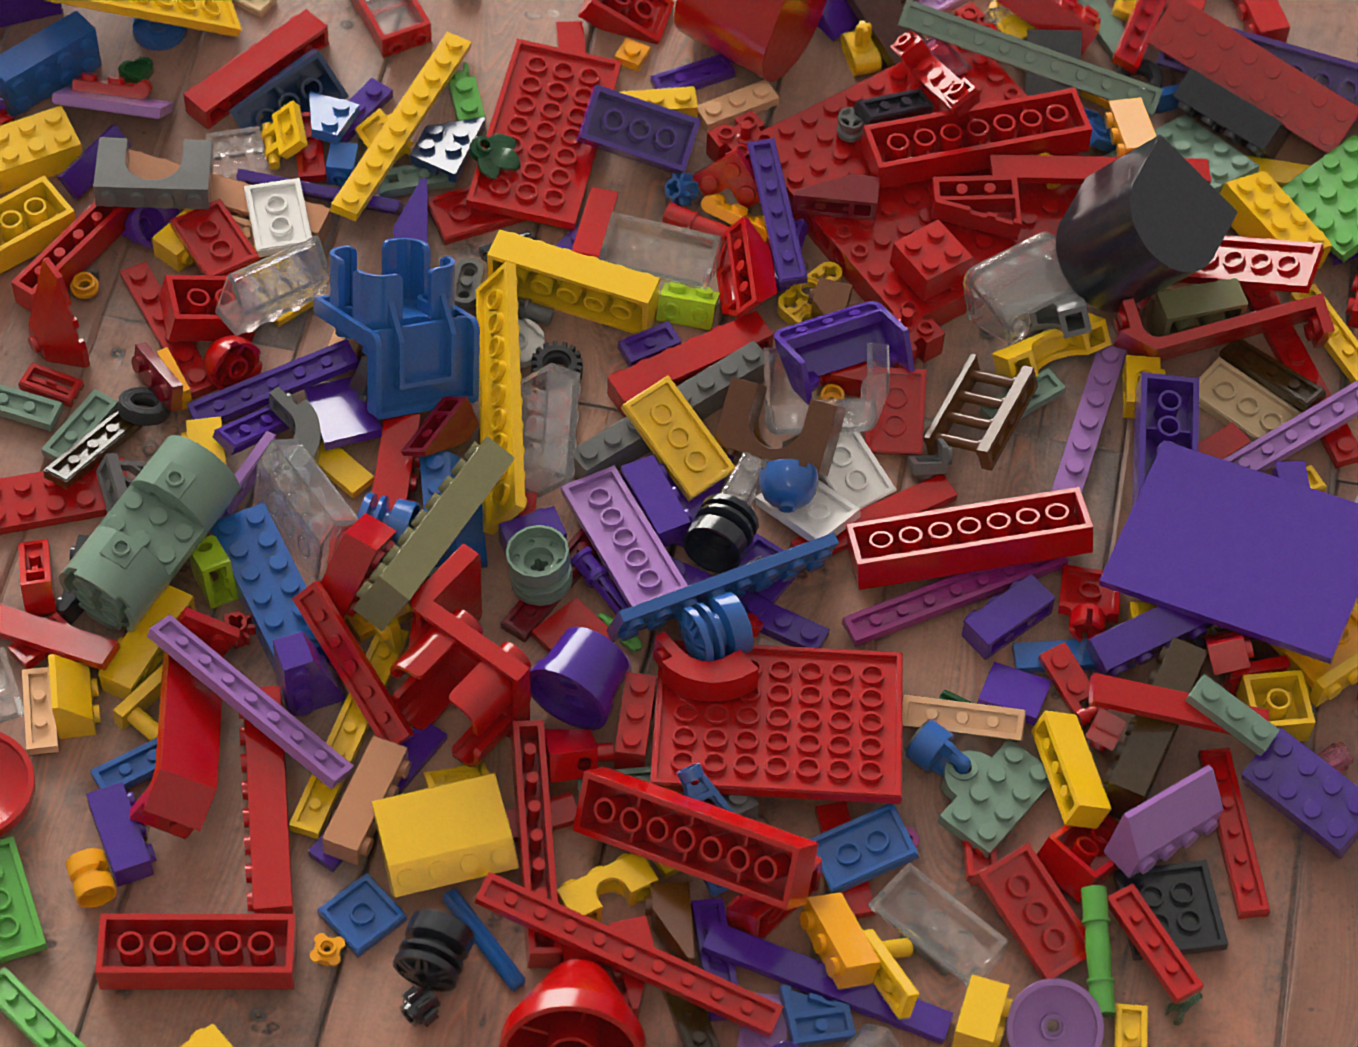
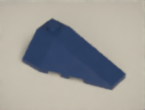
M312 49L231 108L229 113L243 134L261 130L262 124L265 122L273 123L272 114L292 100L300 105L301 113L310 112V92L337 99H346L349 95L321 52Z

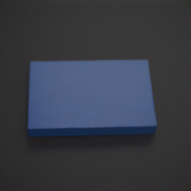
M894 804L882 806L809 839L819 843L816 855L823 860L821 872L832 894L844 892L919 858L918 851Z

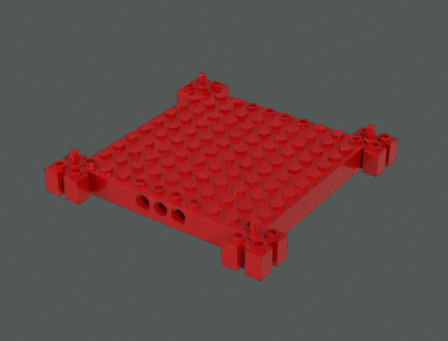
M973 2L955 10L954 16L999 31L992 22L984 23L985 15ZM927 36V43L930 46L928 49L932 55L960 80L965 77L976 87L980 97V102L976 105L1028 96L995 60ZM900 62L764 129L765 124L751 110L735 118L734 127L727 126L725 123L708 131L706 154L714 163L740 149L751 166L747 142L775 138L792 210L794 190L851 174L871 176L861 149L862 138L856 142H846L837 135L838 115L842 109L854 107L856 101L918 88L924 92L935 106L932 113L948 111L949 109L912 75L903 62ZM1077 152V153L1066 154V155H1061V156H1083V155H1082L1080 152ZM984 169L952 176H985L990 175L989 169ZM932 179L879 189L875 221L801 213L792 214L794 220H806L809 225L806 234L830 262H834L841 267L842 276L852 285V288L864 302H879L909 329L915 367L917 358L925 363L942 354L945 332L940 326L1059 264L1056 253L1057 230L1082 184H1061L1057 188L1048 189L1046 184L1018 183L1022 219L1018 240L941 221L973 257L968 279L924 302L889 263L893 242L937 220L931 218L929 192ZM897 362V363H895L892 367H889V368H905V367H903L899 362Z

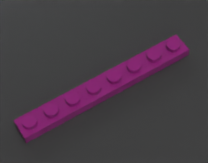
M1067 557L957 574L842 618V625L853 645L857 647L1006 591L1017 579L1023 580L1030 574L1038 579L1062 569L1063 564L1068 565L1069 560Z

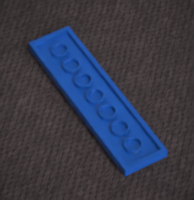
M833 532L623 609L617 613L606 630L611 641L619 638L622 641H627L636 637L639 634L638 631L648 628L649 631H654L663 627L666 624L665 621L673 618L678 621V613L682 608L693 607L694 604L701 602L707 606L709 598L726 592H732L740 599L746 595V591L754 588L756 592L762 591L770 587L773 581L781 579L782 582H786L799 575L798 572L806 569L808 572L816 571L825 565L824 561L833 555L832 551L839 542Z

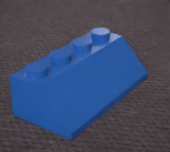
M437 452L429 456H419L423 510L425 512L428 510L424 505L435 492L439 495L441 494L437 488L448 474L452 478L454 477L450 471L461 457L451 452ZM482 503L434 567H440L462 544L467 545L481 555V568L488 567L485 532H483Z

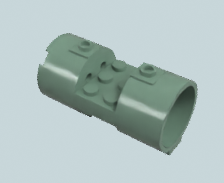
M168 436L59 574V582L66 593H71V591L75 593L76 598L80 601L78 605L86 611L87 616L111 631L113 629L120 630L122 626H125L129 632H132L238 495L240 485L237 478L223 461L202 445L182 436Z

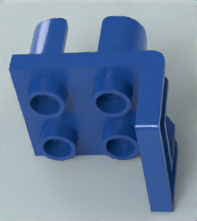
M394 238L385 240L382 244V275H374L357 270V250L352 246L347 245L333 248L330 251V295L314 297V315L335 327V334L338 337L353 339L361 344L362 352L367 354V410L378 419L431 411L444 396L467 397L470 403H475L479 398L480 328L477 319L473 315L455 305V260L450 256L440 258V267L430 269V247L426 242L418 239Z

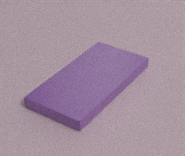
M68 86L54 92L52 95V103L56 105L160 119L173 112L174 106L172 101L151 98L135 99L73 91L72 87Z

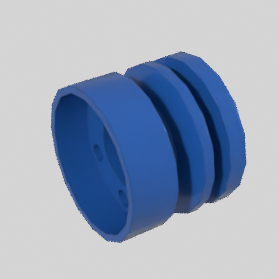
M368 492L358 511L356 521L367 513L396 530L392 541L400 547L401 545L397 543V540L408 527L414 529L411 522L420 512V505L418 502L399 498L391 511L388 496L383 495L378 501L376 493Z
M726 592L709 598L707 606L701 602L694 604L693 607L680 609L678 613L680 634L690 657L701 661H715L725 658V655L728 656L740 649L744 654L751 652L754 642L752 627L742 603L732 592Z

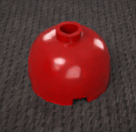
M236 335L220 337L210 345L205 353L203 367L206 377L217 389L222 390L259 375L263 363L259 360L261 352L253 343L243 337Z

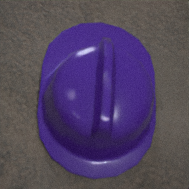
M136 208L127 215L125 231L121 234L124 237H128L134 244L151 249L153 248L152 237L170 223L171 219L177 217L180 211L178 208Z

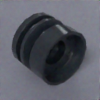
M724 493L712 494L705 498L683 538L684 550L693 562L708 571L724 573L738 568L759 528L758 517L745 501Z
M431 909L417 910L411 916L405 931L406 939L400 943L399 952L393 960V967L400 976L419 987L424 988L426 986L432 991L439 992L452 991L458 984L459 975L463 971V961L469 956L475 941V933L462 920L450 914Z

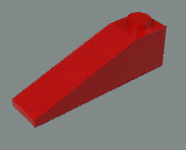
M49 257L42 261L28 323L31 336L28 338V343L35 354L39 352L46 362L86 368L90 366L88 350L85 341L78 337L76 329L80 326L69 307L72 303L63 276Z

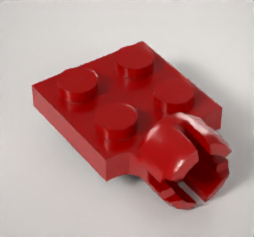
M1063 564L1057 613L1069 617V631L1077 641H1082V632L1088 633V643L1090 638L1104 632L1106 622L1117 623L1121 593L1099 586V580L1104 570Z

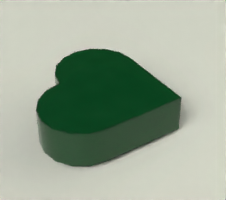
M144 56L138 57L134 61L125 60L118 66L119 77L125 78V82L136 84L143 79L149 80L154 72L153 61Z

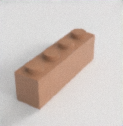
M376 736L372 737L322 837L324 854L355 865H359L363 855H369L374 843L372 837L377 829L371 801L398 795L399 787L397 786L401 778L406 779L411 768V761H408V748Z

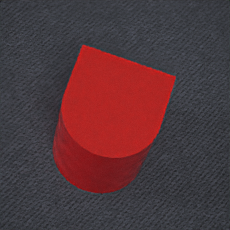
M677 0L674 11V23L677 30L764 80L773 82L784 76L795 65L807 48L816 31L827 0Z

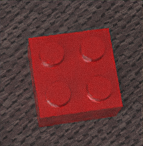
M938 219L893 242L889 264L924 302L968 279L973 257Z

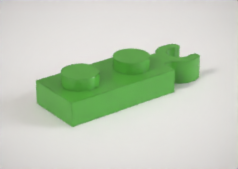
M465 62L463 63V71H456L448 82L457 121L485 118L475 76H469V65Z

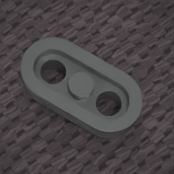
M463 259L455 267V305L463 310L470 309L476 305V289L483 281V265L476 259Z

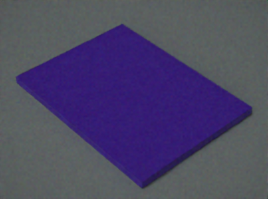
M1163 441L1102 573L1099 586L1331 664L1358 599V503Z

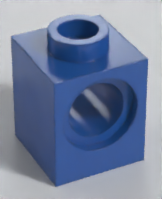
M346 142L330 144L326 163L327 184L343 186L360 162L359 144Z

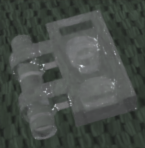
M260 126L205 134L206 140L213 142L214 161L221 160L222 163L213 165V173L229 177L232 176V173H237L238 168L255 172L258 169L267 168L266 157L255 159L254 156L264 154ZM246 157V160L230 162V159Z

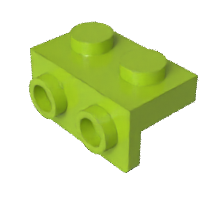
M677 281L664 283L659 294L656 319L662 322L669 321V323L711 330L714 313L719 303L720 292H714L713 289L704 286L697 288L687 287L684 283Z

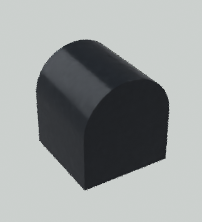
M1159 134L1086 177L1057 230L1056 253L1058 262L1070 287L1086 303L1101 311L1117 312L1122 301L1134 298L1135 304L1206 267L1214 258L1238 212Z

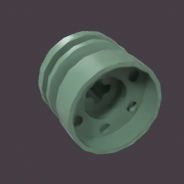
M543 525L529 526L516 532L509 540L506 548L512 591L518 599L527 604L537 606L553 604L564 598L570 591L573 582L566 538L560 531Z

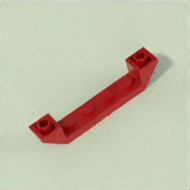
M910 30L908 33L902 34L890 46L912 75L958 119L980 102L976 87L965 77L960 80L932 55L924 41L914 31Z

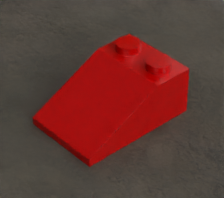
M584 0L578 17L599 30L658 44L675 2L672 0Z
M1109 814L1097 829L1069 825L1062 826L1048 836L1037 853L1038 858L1053 881L1078 903L1082 901L1081 888L1095 885L1101 886L1119 868L1103 852L1119 824Z

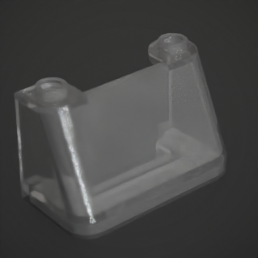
M1041 232L974 265L965 274L963 282L967 319L1007 345H1011L1027 335L1030 328L1031 314L1070 294L1077 295L1062 273L1056 253V236L1049 232Z

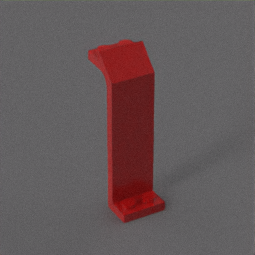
M1321 293L1174 334L1155 337L1144 330L1134 298L1122 301L1116 318L1113 319L1114 328L1118 335L1113 346L1127 350L1126 353L1130 355L1160 357V361L1303 322L1306 323L1304 325L1306 339L1312 341L1313 348H1317L1327 343L1335 329L1324 295Z
M185 607L176 618L177 621L222 658H224V655L240 636V628L188 607ZM165 651L163 653L155 771L146 791L130 808L129 819L186 839L193 830L201 831L217 791L222 698Z

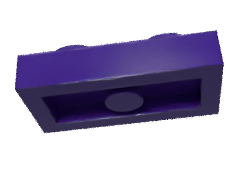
M669 321L618 341V349L629 367L642 359H649L669 347L673 348L682 344V341Z

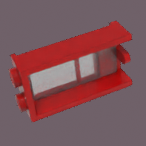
M351 0L379 48L382 58L422 46L432 41L431 22L418 0Z

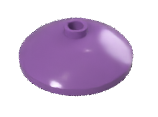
M1045 979L1029 985L1015 998L1006 1020V1035L1010 1047H1101L1104 1035V1022L1097 1002L1084 988L1064 979ZM1050 1020H1056L1058 1024L1057 1029L1052 1032L1048 1031L1047 1023Z

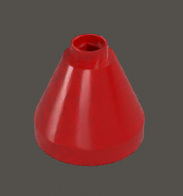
M573 956L557 965L508 1015L501 1030L499 1047H647V1041L640 1022L609 974L596 960L587 956Z

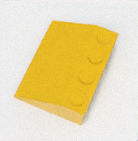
M495 773L371 801L389 886L394 897L487 876L489 872L496 874L519 868L511 830Z

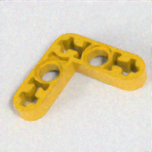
M834 262L820 264L807 274V283L793 285L789 290L785 291L778 298V315L790 326L801 323L806 319H813L811 317L812 305L807 304L809 295L803 293L802 290L806 287L816 288L819 277L824 278V274L827 275L825 279L841 282L842 269L838 264Z

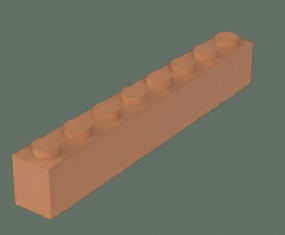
M129 149L128 170L142 179H163L174 174L181 166V164L171 162L165 158H157L141 151ZM213 173L210 202L221 199L232 216L250 220L244 186H249V184ZM305 201L313 246L315 250L320 251L332 227L331 208Z

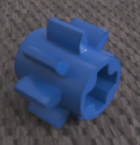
M683 172L682 174L673 173L672 178L665 183V197L671 198V202L677 205L691 206V201L698 197L699 190L697 185L699 183L691 181L692 174Z

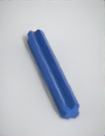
M452 888L445 892L443 902L456 918L462 920L475 933V944L510 990L517 991L525 985L524 975L458 889Z

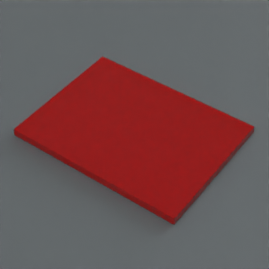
M673 640L685 654L690 656L683 641ZM753 645L751 652L745 653V655L759 669L757 689L739 698L721 702L693 700L674 692L662 682V667L658 665L650 783L675 792L684 793L677 772L692 764L700 763L704 774L721 795L901 804L902 652ZM699 780L692 781L691 784L695 786L699 783Z

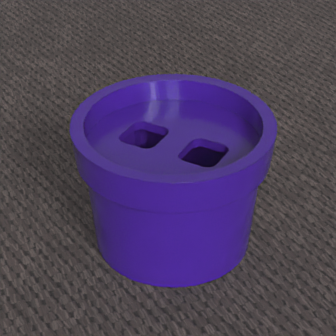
M571 627L565 631L548 655L539 660L530 670V694L541 708L556 719L576 728L597 730L605 725L613 708L612 700L628 671L629 663L623 651L604 635L584 627Z

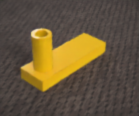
M163 664L113 709L114 724L122 731L131 724L150 741L157 738L158 722L149 716L145 710L160 697Z
M873 929L863 930L880 960V965L873 981L874 985L899 1020L910 1018L919 993L895 959L912 955L913 944L909 938L881 941Z

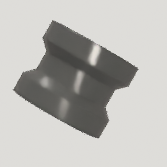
M853 107L842 109L838 115L837 135L846 142L859 141L862 138L863 126L865 125Z

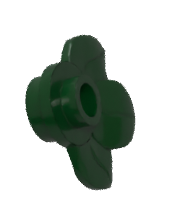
M494 134L491 137L480 135L471 140L469 145L470 155L478 162L479 170L490 179L495 180L500 169L519 170L521 168L519 156L513 150L517 142L512 137L504 134Z

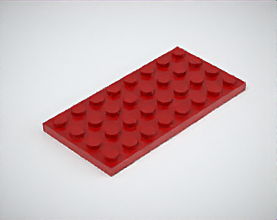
M517 38L486 136L491 137L494 134H504L516 140L517 145L513 150L519 156L521 168L519 170L500 169L497 178L493 180L485 176L479 170L477 164L466 199V207L575 230L598 148L577 142L576 140L592 89L597 84L615 90L622 61Z

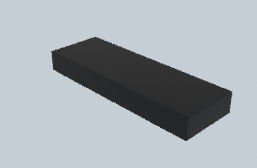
M918 88L856 101L853 109L866 125L932 114L935 106L924 92Z

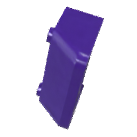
M879 302L860 303L779 329L774 333L775 345L790 385L807 405L810 404L812 398L811 392L820 385L819 376L868 360L878 367L888 368L899 362L909 372L915 371L909 329Z

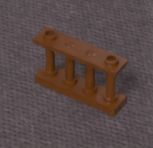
M971 354L966 364L961 366L959 376L931 426H928L924 432L923 441L926 443L928 455H936L937 439L943 438L948 446L976 452L981 469L992 471L1038 388L1034 367L1023 365L1018 376L1014 378L980 371L977 355ZM976 382L1010 389L1007 396H1004L1002 399L971 392ZM965 402L998 410L996 416L990 420L959 413ZM953 423L987 431L983 439L979 441L947 434Z

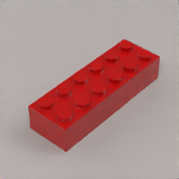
M100 914L95 968L99 990H294L297 949L295 914Z

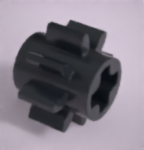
M412 986L402 994L404 998L402 1002L404 1004L400 1007V1010L410 1024L416 1026L418 1023H423L427 1027L438 1018L436 1013L438 1012L437 1008L440 1006V1001L430 988L425 986L423 989H417L415 986Z

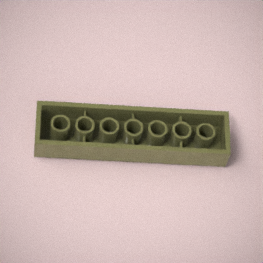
M488 436L480 445L476 442L472 444L464 454L468 458L466 461L461 458L450 471L454 477L452 478L448 474L437 488L441 494L439 495L435 492L424 505L428 511L425 512L422 509L411 522L414 529L408 527L397 540V543L401 546L398 547L395 544L384 557L383 561L387 564L384 565L381 562L370 575L369 579L373 583L371 584L367 580L357 592L356 596L360 600L353 609L381 632L411 599L515 458Z

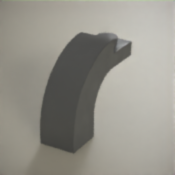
M1067 293L1044 294L1028 297L1026 302L999 308L1006 338L1041 329L1061 330L1064 338L1092 332L1085 300L1078 295Z
M276 387L269 392V408L292 430L294 438L288 446L272 457V473L289 490L293 491L308 479L318 463L321 451V427L318 415L307 399L297 404V401L290 393L285 394L279 387Z

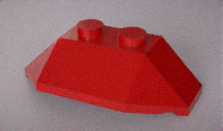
M743 216L725 230L723 236L725 242L720 251L716 269L722 314L739 318L758 308L777 293L771 250L746 216Z

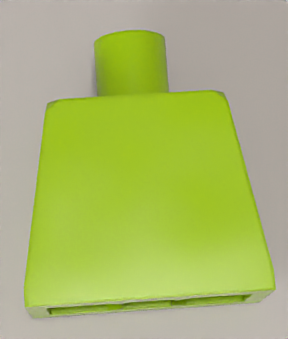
M211 535L204 538L189 559L194 577L210 609H213L239 598L229 557L216 536ZM211 571H214L219 575L218 579L215 582L213 581L209 573Z

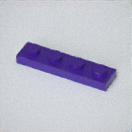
M723 898L692 900L691 913L701 969L738 985L734 964L701 952L713 920L728 926ZM708 1011L710 1022L727 1020Z

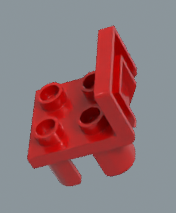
M462 544L411 597L413 614L409 648L390 667V674L397 679L405 672L411 675L395 691L392 699L409 726L413 729H427L452 704L467 716L472 726L452 746V756L462 764L474 768L481 763L505 736L510 738L512 721L530 720L531 662L526 654L516 645L504 642L499 647L483 636L482 627L478 622L482 617L481 555L467 545Z

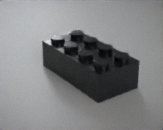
M1190 68L1173 95L1179 102L1177 106L1184 113L1194 119L1200 116V120L1217 133L1222 129V133L1227 136V139L1238 146L1245 143V147L1250 150L1249 152L1261 159L1268 157L1274 160L1291 133L1279 120Z

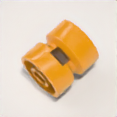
M84 849L67 859L65 866L70 882L74 883L72 888L78 906L82 908H95L115 898L117 889L112 874L109 873L110 867L105 852L102 849Z

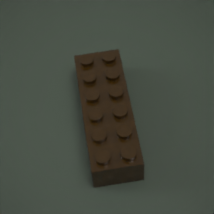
M1173 637L1169 648L1163 646L1157 660V667L1152 671L1147 684L1190 693L1200 678L1208 651ZM1139 715L1131 718L1125 732L1124 741L1120 742L1114 757L1113 766L1109 767L1103 782V788L1111 806V810L1108 813L1110 816L1121 820L1126 812L1147 800L1180 724Z

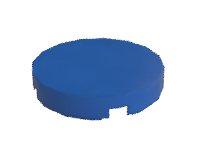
M134 18L132 24V31L136 42L142 47L153 51H164L174 48L186 36V27L155 21L151 22L139 18Z

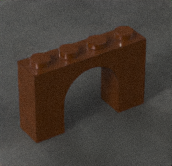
M732 376L714 437L718 444L722 446L723 451L726 454L737 457L739 451L747 453V460L764 464L765 459L771 461L795 459L799 460V466L807 468V464L810 463L818 469V474L828 476L847 408L811 398L802 431L797 439L788 446L772 448L765 442L759 430V417L768 386Z

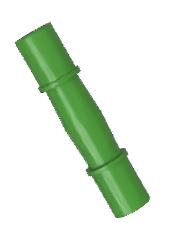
M1098 885L1086 886L1081 888L1082 924L1085 925V947L1089 974L1086 984L1088 985V992L1095 999L1101 1010L1102 1017L1116 1015L1114 994L1115 978L1112 977L1111 944L1108 929L1111 919L1108 913L1107 887Z

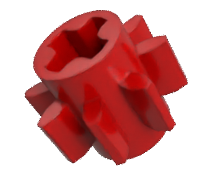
M239 610L228 615L223 614L225 623L240 628L239 639L234 643L233 647L238 649V647L245 644L250 645L249 635H256V628L252 624L251 615L245 616Z

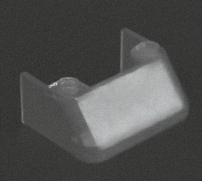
M867 343L868 376L861 384V398L819 400L847 408L840 433L868 432L877 425L890 393L888 344ZM764 348L765 386H768L765 395L766 426L770 432L776 435L800 434L809 405L792 389L777 349Z

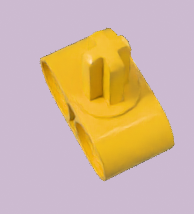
M864 21L859 22L855 31L841 34L842 51L854 77L880 72L882 66L879 51L871 40V24Z

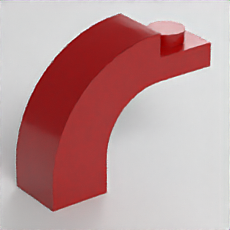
M665 631L655 636L653 657L656 663L662 667V682L674 692L693 700L721 702L739 698L757 689L759 669L741 649L720 660L701 661L685 654Z

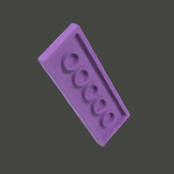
M615 465L561 486L563 497L629 607L688 586Z

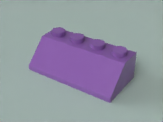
M1210 765L1205 766L1122 816L1103 852L1128 878L1139 872L1145 874L1160 859L1163 861L1168 860L1180 847L1183 846L1186 849L1202 834L1208 836L1219 826L1217 820L1224 809L1213 768Z

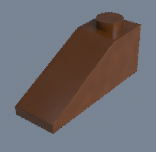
M689 882L651 883V896H645V915H651L652 929L672 956L695 966Z

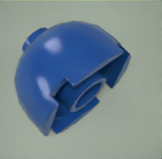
M779 459L767 462L766 469L761 467L759 474L760 490L763 498L781 512H795L796 509L809 504L814 498L818 487V469L810 463L807 464V468L799 466V460Z

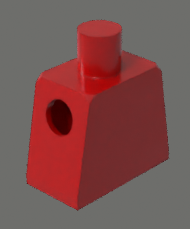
M544 729L548 779L550 783L582 779L584 771L598 768V762L614 761L613 743H596L590 730Z

